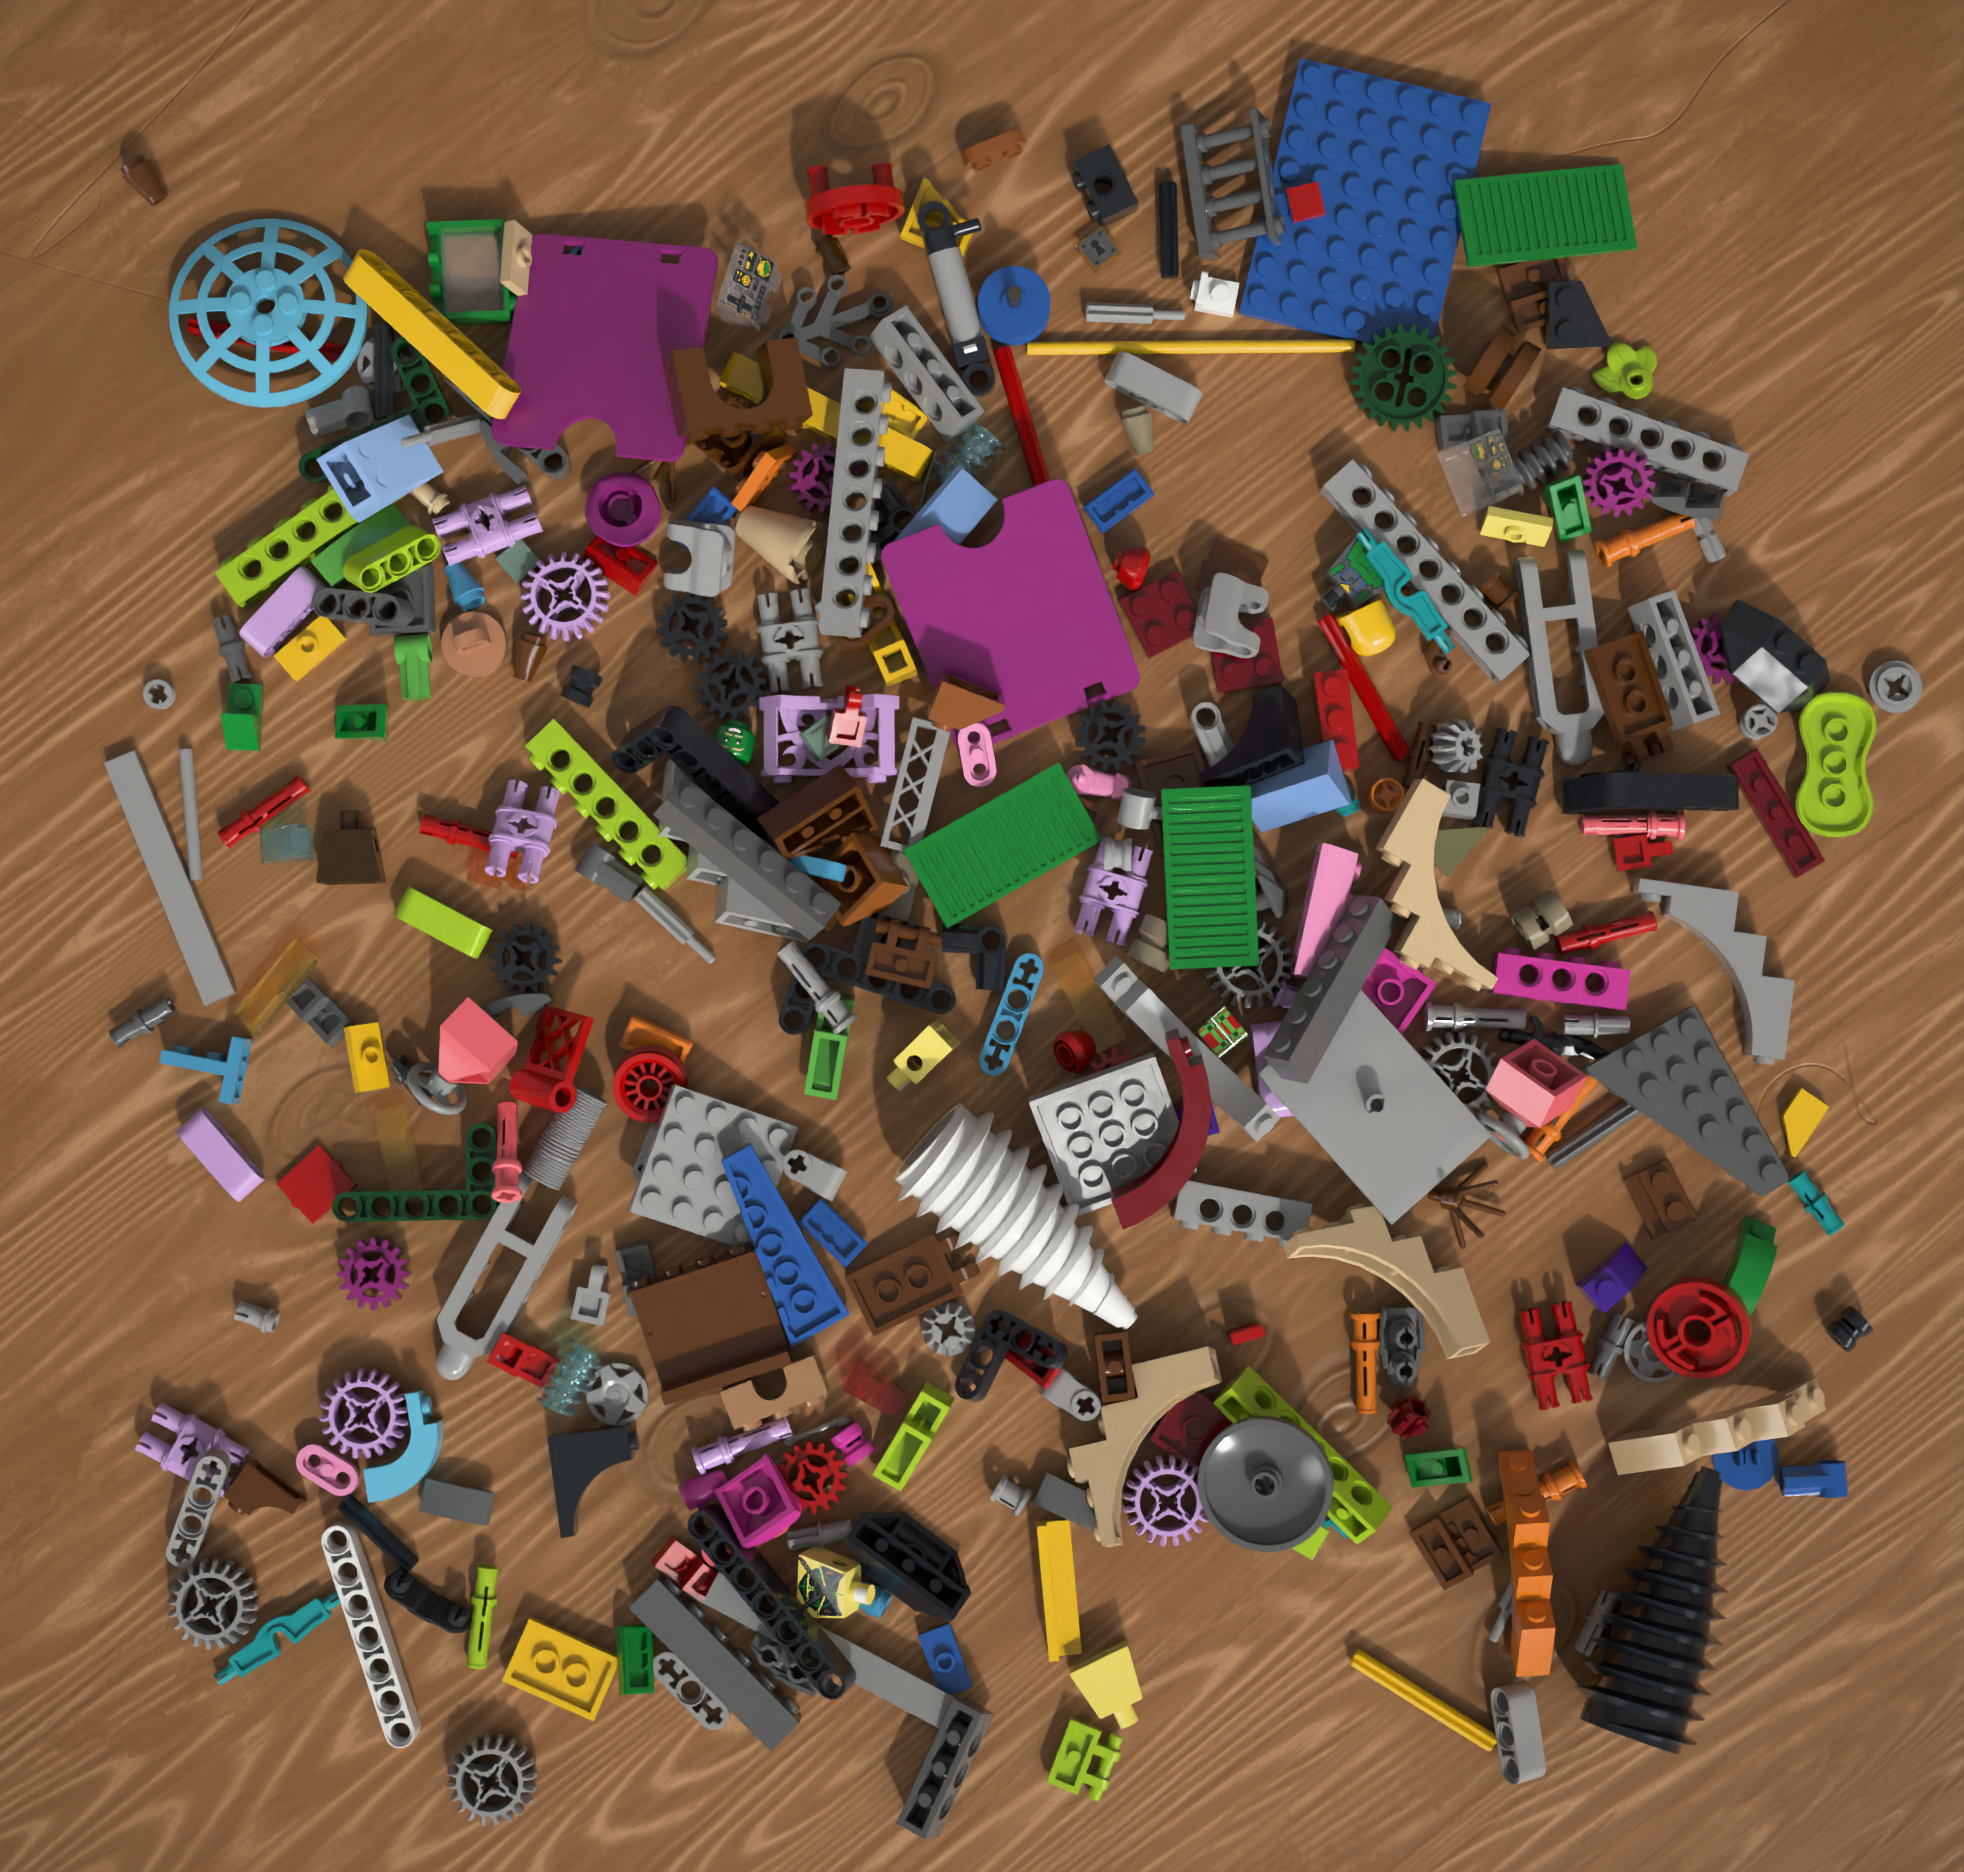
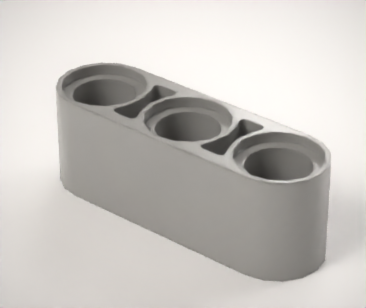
M1118 351L1104 378V382L1111 388L1184 424L1189 423L1203 395L1195 386L1125 351Z
M1522 1680L1494 1688L1490 1699L1502 1775L1511 1785L1542 1777L1546 1771V1761L1536 1696L1532 1686L1527 1681Z

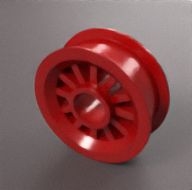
M646 1045L635 1048L627 1053L618 1064L613 1080L615 1101L619 1108L634 1120L645 1123L659 1122L672 1085L676 1084L687 1088L688 1075L686 1068L675 1053L664 1047ZM647 1063H652L651 1067L648 1068ZM656 1064L661 1065L662 1067L660 1069H657ZM653 1079L658 1083L659 1087L648 1089L642 1084V1081ZM641 1099H644V1100H645V1103L643 1104V1103H640L639 1101H640ZM653 1101L654 1105H649V1102Z

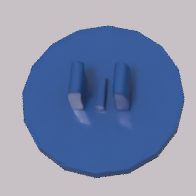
M1768 1439L1754 1441L1738 1451L1713 1454L1712 1461L1714 1470L1721 1472L1720 1478L1723 1482L1735 1489L1748 1491L1760 1488L1771 1480L1778 1467L1779 1453L1775 1441Z

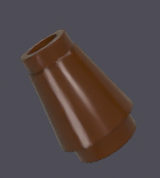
M142 154L133 157L121 167V171L124 174L123 179L147 200L151 206L159 204L168 196L150 159L146 160Z
M522 631L520 638H516L513 677L532 682L548 649L546 646L548 638Z

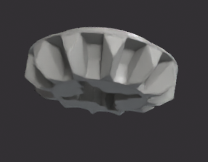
M1902 661L1883 663L1872 672L1870 682L1868 683L1870 699L1876 703L1878 709L1885 710L1891 714L1911 709L1919 701L1922 693L1920 675L1911 665ZM1902 677L1898 688L1903 694L1895 693L1887 697L1890 687L1886 681L1892 683Z
M945 1302L931 1308L925 1315L922 1323V1335L926 1345L935 1353L946 1356L963 1352L971 1344L975 1333V1325L971 1314L963 1306L952 1302ZM955 1316L954 1329L962 1336L949 1335L947 1339L945 1338L944 1342H941L943 1330L935 1322L947 1324Z

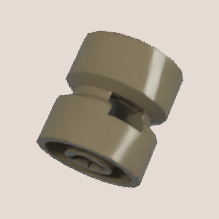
M1551 890L1534 899L1533 907L1525 905L1510 915L1511 922L1517 933L1532 951L1548 942L1550 934L1558 936L1573 926L1572 919L1566 908ZM1539 918L1543 926L1540 927L1535 919Z
M1146 914L1138 930L1141 938L1134 939L1126 956L1146 967L1165 974L1169 966L1167 922Z

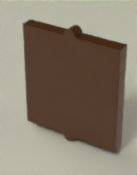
M1216 538L1207 560L1202 562L1204 568L1195 589L1202 592L1206 587H1211L1212 579L1217 573H1226L1239 578L1245 583L1262 587L1260 581L1269 560Z

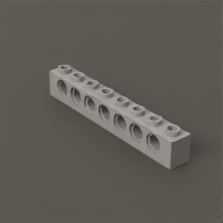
M844 368L819 629L822 635L861 638L862 628H868L869 608H865L864 605L865 595H871L873 576L867 574L868 564L875 562L876 543H871V533L878 530L879 511L874 510L875 498H881L882 479L877 478L878 466L884 467L885 447L880 446L881 434L887 435L888 415L883 414L884 403H890L891 383L886 382L884 371ZM863 402L874 404L873 409L869 412L857 410L858 406ZM865 433L871 436V439L866 444L854 442L855 437L859 434ZM858 465H863L868 468V471L863 476L857 477L851 474L852 469ZM860 497L865 502L862 507L852 509L848 506V502L852 498ZM857 529L862 532L860 538L855 541H848L844 538L849 530ZM846 562H856L859 566L855 572L847 574L841 571L842 566ZM843 594L855 596V601L849 606H842L838 603L839 598Z
M1352 459L1323 485L1320 493L1357 533L1368 528L1379 544L1383 541L1386 542L1395 556L1411 571L1412 578L1407 581L1405 586L1412 594L1417 593L1419 590H1424L1428 594L1437 612L1448 626L1446 630L1451 632V637L1492 682L1497 685L1531 655L1526 650L1528 648L1527 643L1517 633L1512 635L1504 626L1506 621L1503 616L1495 609L1490 611L1482 602L1484 599L1482 593L1474 585L1470 584L1468 586L1460 578L1462 573L1451 560L1446 562L1439 555L1438 551L1440 549L1434 540L1429 536L1423 537L1416 529L1418 525L1413 517L1406 511L1401 513L1393 504L1395 499L1392 494L1384 487L1378 488L1371 480L1373 475L1370 470L1362 463L1357 465ZM1357 490L1364 491L1368 495L1369 503L1365 505L1357 504L1353 500L1352 493ZM1380 514L1387 516L1390 519L1391 527L1388 529L1377 527L1374 520L1375 516ZM1397 540H1409L1412 543L1413 551L1409 554L1400 552L1397 548ZM1422 563L1431 564L1435 570L1434 577H1423L1419 572V565ZM1450 587L1454 589L1457 594L1456 602L1450 603L1445 601L1441 595L1442 588ZM1471 611L1478 616L1479 624L1477 627H1470L1464 622L1463 616L1465 612ZM1487 636H1495L1500 640V651H1491L1486 646Z

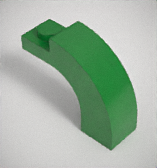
M1745 1215L1739 1225L1736 1246L1730 1266L1721 1283L1739 1296L1746 1306L1749 1316H1751L1769 1278L1778 1246L1774 1245L1775 1227ZM1713 1294L1714 1296L1718 1297L1719 1299H1721L1723 1302L1726 1303V1301L1723 1300L1721 1297H1719V1296ZM1735 1316V1319H1736V1322H1737L1738 1333H1739V1324H1738L1737 1317ZM1703 1322V1326L1709 1329L1708 1325Z

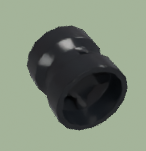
M573 665L569 673L571 679L567 685L563 686L560 696L590 709L594 700L592 696L594 689L599 688L603 678L591 671Z
M1848 1306L1842 1312V1317L1837 1322H1831L1825 1328V1331L1843 1350L1850 1353L1856 1347V1341L1860 1337H1866L1870 1334L1873 1328L1857 1310Z

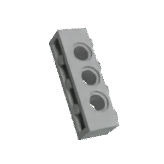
M904 306L880 321L869 336V339L946 443L970 429L983 414V408L908 307Z
M1672 590L1628 607L1627 609L1635 631L1643 630L1673 721V725H1671L1672 732L1720 715L1676 591Z
M1188 1180L1176 1195L1172 1218L1179 1220L1178 1226L1198 1230L1199 1224L1212 1226V1233L1231 1236V1231L1235 1230L1245 1232L1244 1239L1263 1242L1264 1236L1277 1238L1276 1245L1284 1246L1293 1237V1232L1309 1227L1313 1204ZM1205 1199H1214L1217 1203V1212L1212 1217H1204L1200 1213V1204ZM1239 1205H1246L1250 1210L1249 1219L1245 1223H1236L1232 1216L1233 1210ZM1272 1211L1280 1212L1283 1218L1282 1225L1275 1230L1269 1229L1265 1223L1266 1216Z

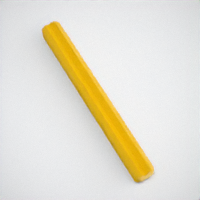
M1357 1649L1350 1659L1352 1667L1486 1751H1491L1497 1742L1495 1733L1361 1649Z

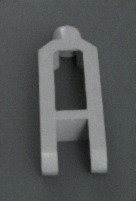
M1581 549L1564 553V556H1567L1569 581L1566 583L1569 605L1543 608L1535 557H1518L1515 560L1517 590L1521 593L1518 597L1524 640L1528 645L1526 650L1531 654L1527 658L1535 722L1555 736L1559 759L1569 766H1577L1585 763L1590 758L1593 750L1591 729H1593L1604 714L1584 653L1585 650L1598 646L1585 552ZM1571 619V622H1575L1578 642L1575 652L1580 657L1582 679L1579 681L1580 687L1584 686L1587 709L1584 713L1563 715L1556 708L1545 626L1547 621Z
M521 1172L519 1174V1188L522 1191L521 1199L510 1203L500 1202L437 1318L444 1342L435 1361L436 1370L441 1377L447 1380H457L463 1377L470 1370L476 1357L491 1353L502 1332L509 1334L577 1208V1202L563 1195L553 1209L537 1241L534 1242L510 1229L522 1206L520 1202L526 1190L534 1182L533 1178ZM498 1243H501L527 1257L485 1336L475 1340L458 1330V1321L456 1319L465 1303L475 1293L472 1290L482 1272L488 1269L490 1265L488 1261Z

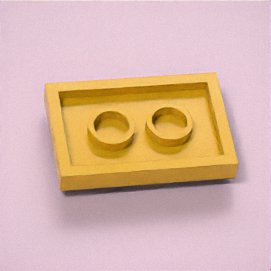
M530 1617L502 1681L594 1721L618 1668V1658L616 1654Z

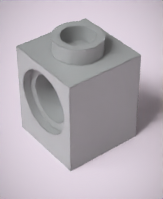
M1446 780L1441 783V790L1451 795L1442 817L1464 820L1475 818L1480 784Z

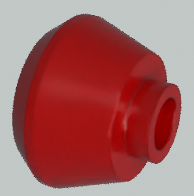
M1127 547L1125 553L1118 551L1112 570L1118 572L1116 578L1129 590L1139 589L1143 582L1152 555L1148 548Z
M1062 1031L1055 1038L1053 1050L1058 1063L1066 1071L1079 1074L1087 1068L1095 1057L1096 1043L1093 1037L1084 1031Z

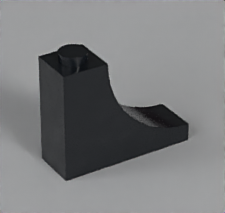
M1282 684L1269 687L1262 692L1252 695L1250 718L1240 740L1223 759L1200 772L1201 783L1205 787L1253 785L1305 764L1297 702Z
M631 1423L556 1433L548 1437L561 1538L572 1537L577 1534L580 1504L594 1478L615 1464L632 1460L635 1457V1451L640 1449L637 1430L632 1431Z

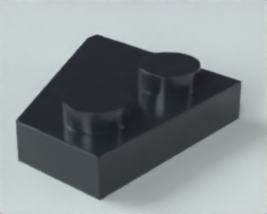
M1582 281L1546 282V349L1611 346V340Z

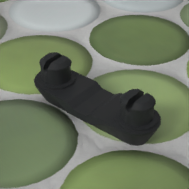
M398 1569L386 1577L384 1589L387 1595L427 1623L435 1624L452 1634L462 1633L470 1627L471 1616L468 1607H463L461 1603H455L444 1596L435 1594L427 1586L413 1579L411 1574H406L402 1569Z

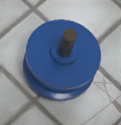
M1009 266L995 271L985 280L979 292L978 315L983 329L992 339L1005 345L1018 346L1033 341L1043 332L1049 320L1051 303L1049 290L1043 279L1027 268Z

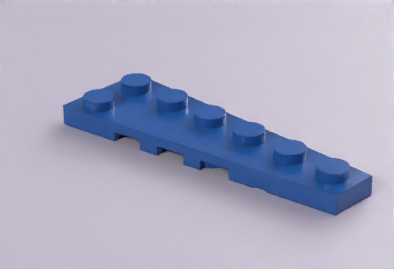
M748 1143L722 1158V1165L792 1347L850 1315L849 1310L752 1144Z

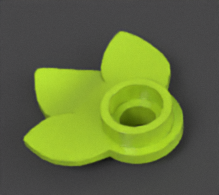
M1611 343V346L1607 349L1608 366L1592 372L1594 382L1607 393L1622 392L1628 398L1635 400L1647 396L1653 388L1652 373L1657 367V358L1654 351L1648 345L1641 347L1635 352L1625 343ZM1641 379L1643 382L1639 385H1634L1631 383V380Z

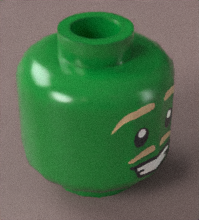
M727 720L724 724L718 725L712 737L743 767L747 766L751 761L756 741L754 734L750 731V727L736 720Z

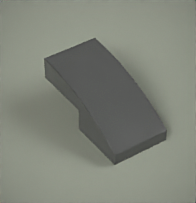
M1503 409L1502 412L1499 410L1474 411L1471 414L1445 415L1435 418L1438 451L1468 449L1471 444L1484 439L1490 434L1493 435L1496 444H1499V440L1503 441L1501 444L1509 442L1506 409Z
M483 420L479 426L492 456L518 487L525 485L529 480L528 476L506 457L513 447L498 444L491 435V426Z
M1657 479L1651 499L1652 503L1675 513L1697 518L1720 519L1725 504V490H1691L1690 479Z
M304 975L283 997V1000L303 1021L307 1022L322 1040L332 1048L345 1036V1027L356 1025L336 1002L307 975Z
M522 994L491 1002L481 1007V1009L492 1019L515 1007L518 1008L521 1016H528L555 1002L553 995Z
M648 1240L618 1246L615 1249L623 1281L622 1288L630 1317L637 1316L631 1297L627 1298L626 1296L627 1288L632 1286L631 1281L644 1275H650L651 1279L656 1277Z
M1045 1471L1031 1502L1094 1531L1093 1522L1097 1520L1094 1508H1091L1088 1503L1086 1490L1076 1486L1073 1482Z
M433 1477L426 1478L419 1511L487 1526L490 1523L496 1492L471 1485H458Z

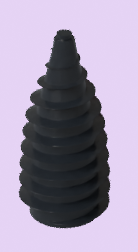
M1701 1466L1700 1472L1696 1471L1679 1504L1672 1506L1674 1512L1665 1526H1654L1655 1530L1660 1534L1652 1546H1637V1549L1646 1558L1639 1568H1622L1633 1580V1583L1627 1591H1610L1622 1603V1606L1617 1614L1600 1615L1612 1626L1608 1637L1591 1638L1603 1650L1599 1661L1582 1662L1594 1673L1591 1685L1574 1686L1586 1698L1579 1719L1678 1755L1681 1746L1697 1745L1685 1733L1688 1722L1705 1720L1692 1708L1694 1698L1712 1695L1699 1684L1700 1673L1718 1670L1705 1659L1706 1647L1723 1645L1710 1634V1621L1727 1619L1713 1608V1595L1728 1593L1726 1589L1716 1582V1568L1728 1565L1717 1557V1540L1724 1538L1718 1533L1719 1512L1722 1511L1719 1509L1722 1480L1719 1479L1721 1472Z

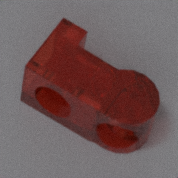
M859 1358L843 1387V1391L884 1413L895 1414L899 1412L905 1404L903 1388L897 1383H885L867 1373L871 1364Z

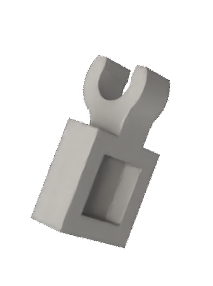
M600 1264L592 1266L588 1287L583 1285L577 1287L571 1319L600 1326L605 1325L612 1294L610 1291L602 1290L608 1266Z

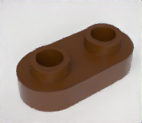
M875 594L865 599L864 607L869 608L868 628H862L861 638L857 637L852 640L846 636H836L839 644L844 649L856 651L863 648L891 625L895 617L893 603L888 597ZM876 609H882L885 613L882 618L877 619L872 616L873 612Z

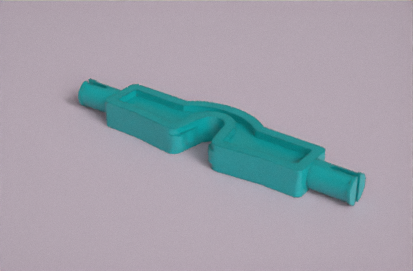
M1368 528L1358 533L1356 537L1368 551L1365 558L1383 581L1384 593L1389 603L1398 612L1409 616L1427 641L1434 639L1445 655L1457 646L1454 645L1444 631L1448 627L1446 622L1437 612L1424 590H1419L1409 597L1401 594V587L1412 578L1411 571L1395 556L1386 542L1383 541L1379 544Z
M337 1590L324 1599L321 1596L316 1597L293 1614H282L267 1622L259 1630L254 1641L228 1659L230 1664L214 1673L216 1680L225 1673H228L218 1681V1684L224 1685V1683L237 1674L240 1678L244 1677L255 1668L279 1656L282 1650L275 1637L277 1631L283 1632L292 1643H298L311 1630L332 1615L331 1610L341 1603L339 1598L333 1601L338 1596Z

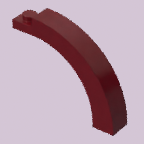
M1178 1028L1166 1032L1165 1039L1182 1086L1183 1101L1179 1124L1168 1148L1150 1169L1131 1182L1111 1190V1201L1123 1230L1154 1215L1181 1191L1197 1167L1207 1142L1211 1120V1094L1207 1070L1202 1054L1189 1059L1190 1056L1194 1055L1187 1036L1181 1038Z

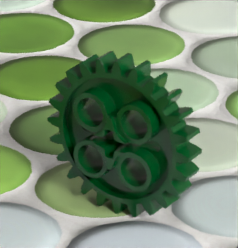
M1400 323L1397 325L1396 333L1393 334L1389 327L1386 326L1384 327L1385 337L1381 338L1378 334L1373 333L1372 337L1375 342L1373 345L1366 342L1362 343V346L1367 351L1366 354L1354 355L1361 364L1360 366L1350 367V370L1358 373V378L1350 380L1349 383L1359 385V390L1354 392L1352 397L1363 398V401L1358 406L1359 410L1367 407L1371 409L1367 415L1368 420L1376 415L1380 416L1378 421L1379 427H1382L1389 420L1392 431L1396 430L1398 423H1402L1404 430L1408 432L1410 422L1414 421L1416 426L1421 429L1422 418L1426 417L1427 420L1433 423L1434 417L1432 412L1434 410L1440 413L1445 412L1440 405L1441 401H1452V398L1446 394V390L1455 389L1457 386L1448 382V377L1457 375V371L1448 370L1447 366L1453 363L1455 359L1444 358L1443 354L1449 349V346L1445 345L1440 348L1436 346L1440 339L1439 335H1436L1431 340L1427 339L1428 328L1422 330L1420 335L1416 334V324H1412L1407 333L1404 332V328ZM1410 348L1411 357L1407 374L1412 376L1411 382H1405L1401 406L1396 407L1395 401L1400 383L1394 379L1395 373L1402 372L1405 350ZM1394 349L1398 352L1399 362L1395 367L1387 368L1382 364L1381 356L1385 350ZM1421 354L1429 356L1432 361L1430 370L1424 374L1418 373L1414 368V361ZM1381 382H1389L1393 388L1392 396L1385 401L1378 400L1375 396V388ZM1415 387L1421 388L1425 393V400L1419 406H1411L1407 400L1408 392Z

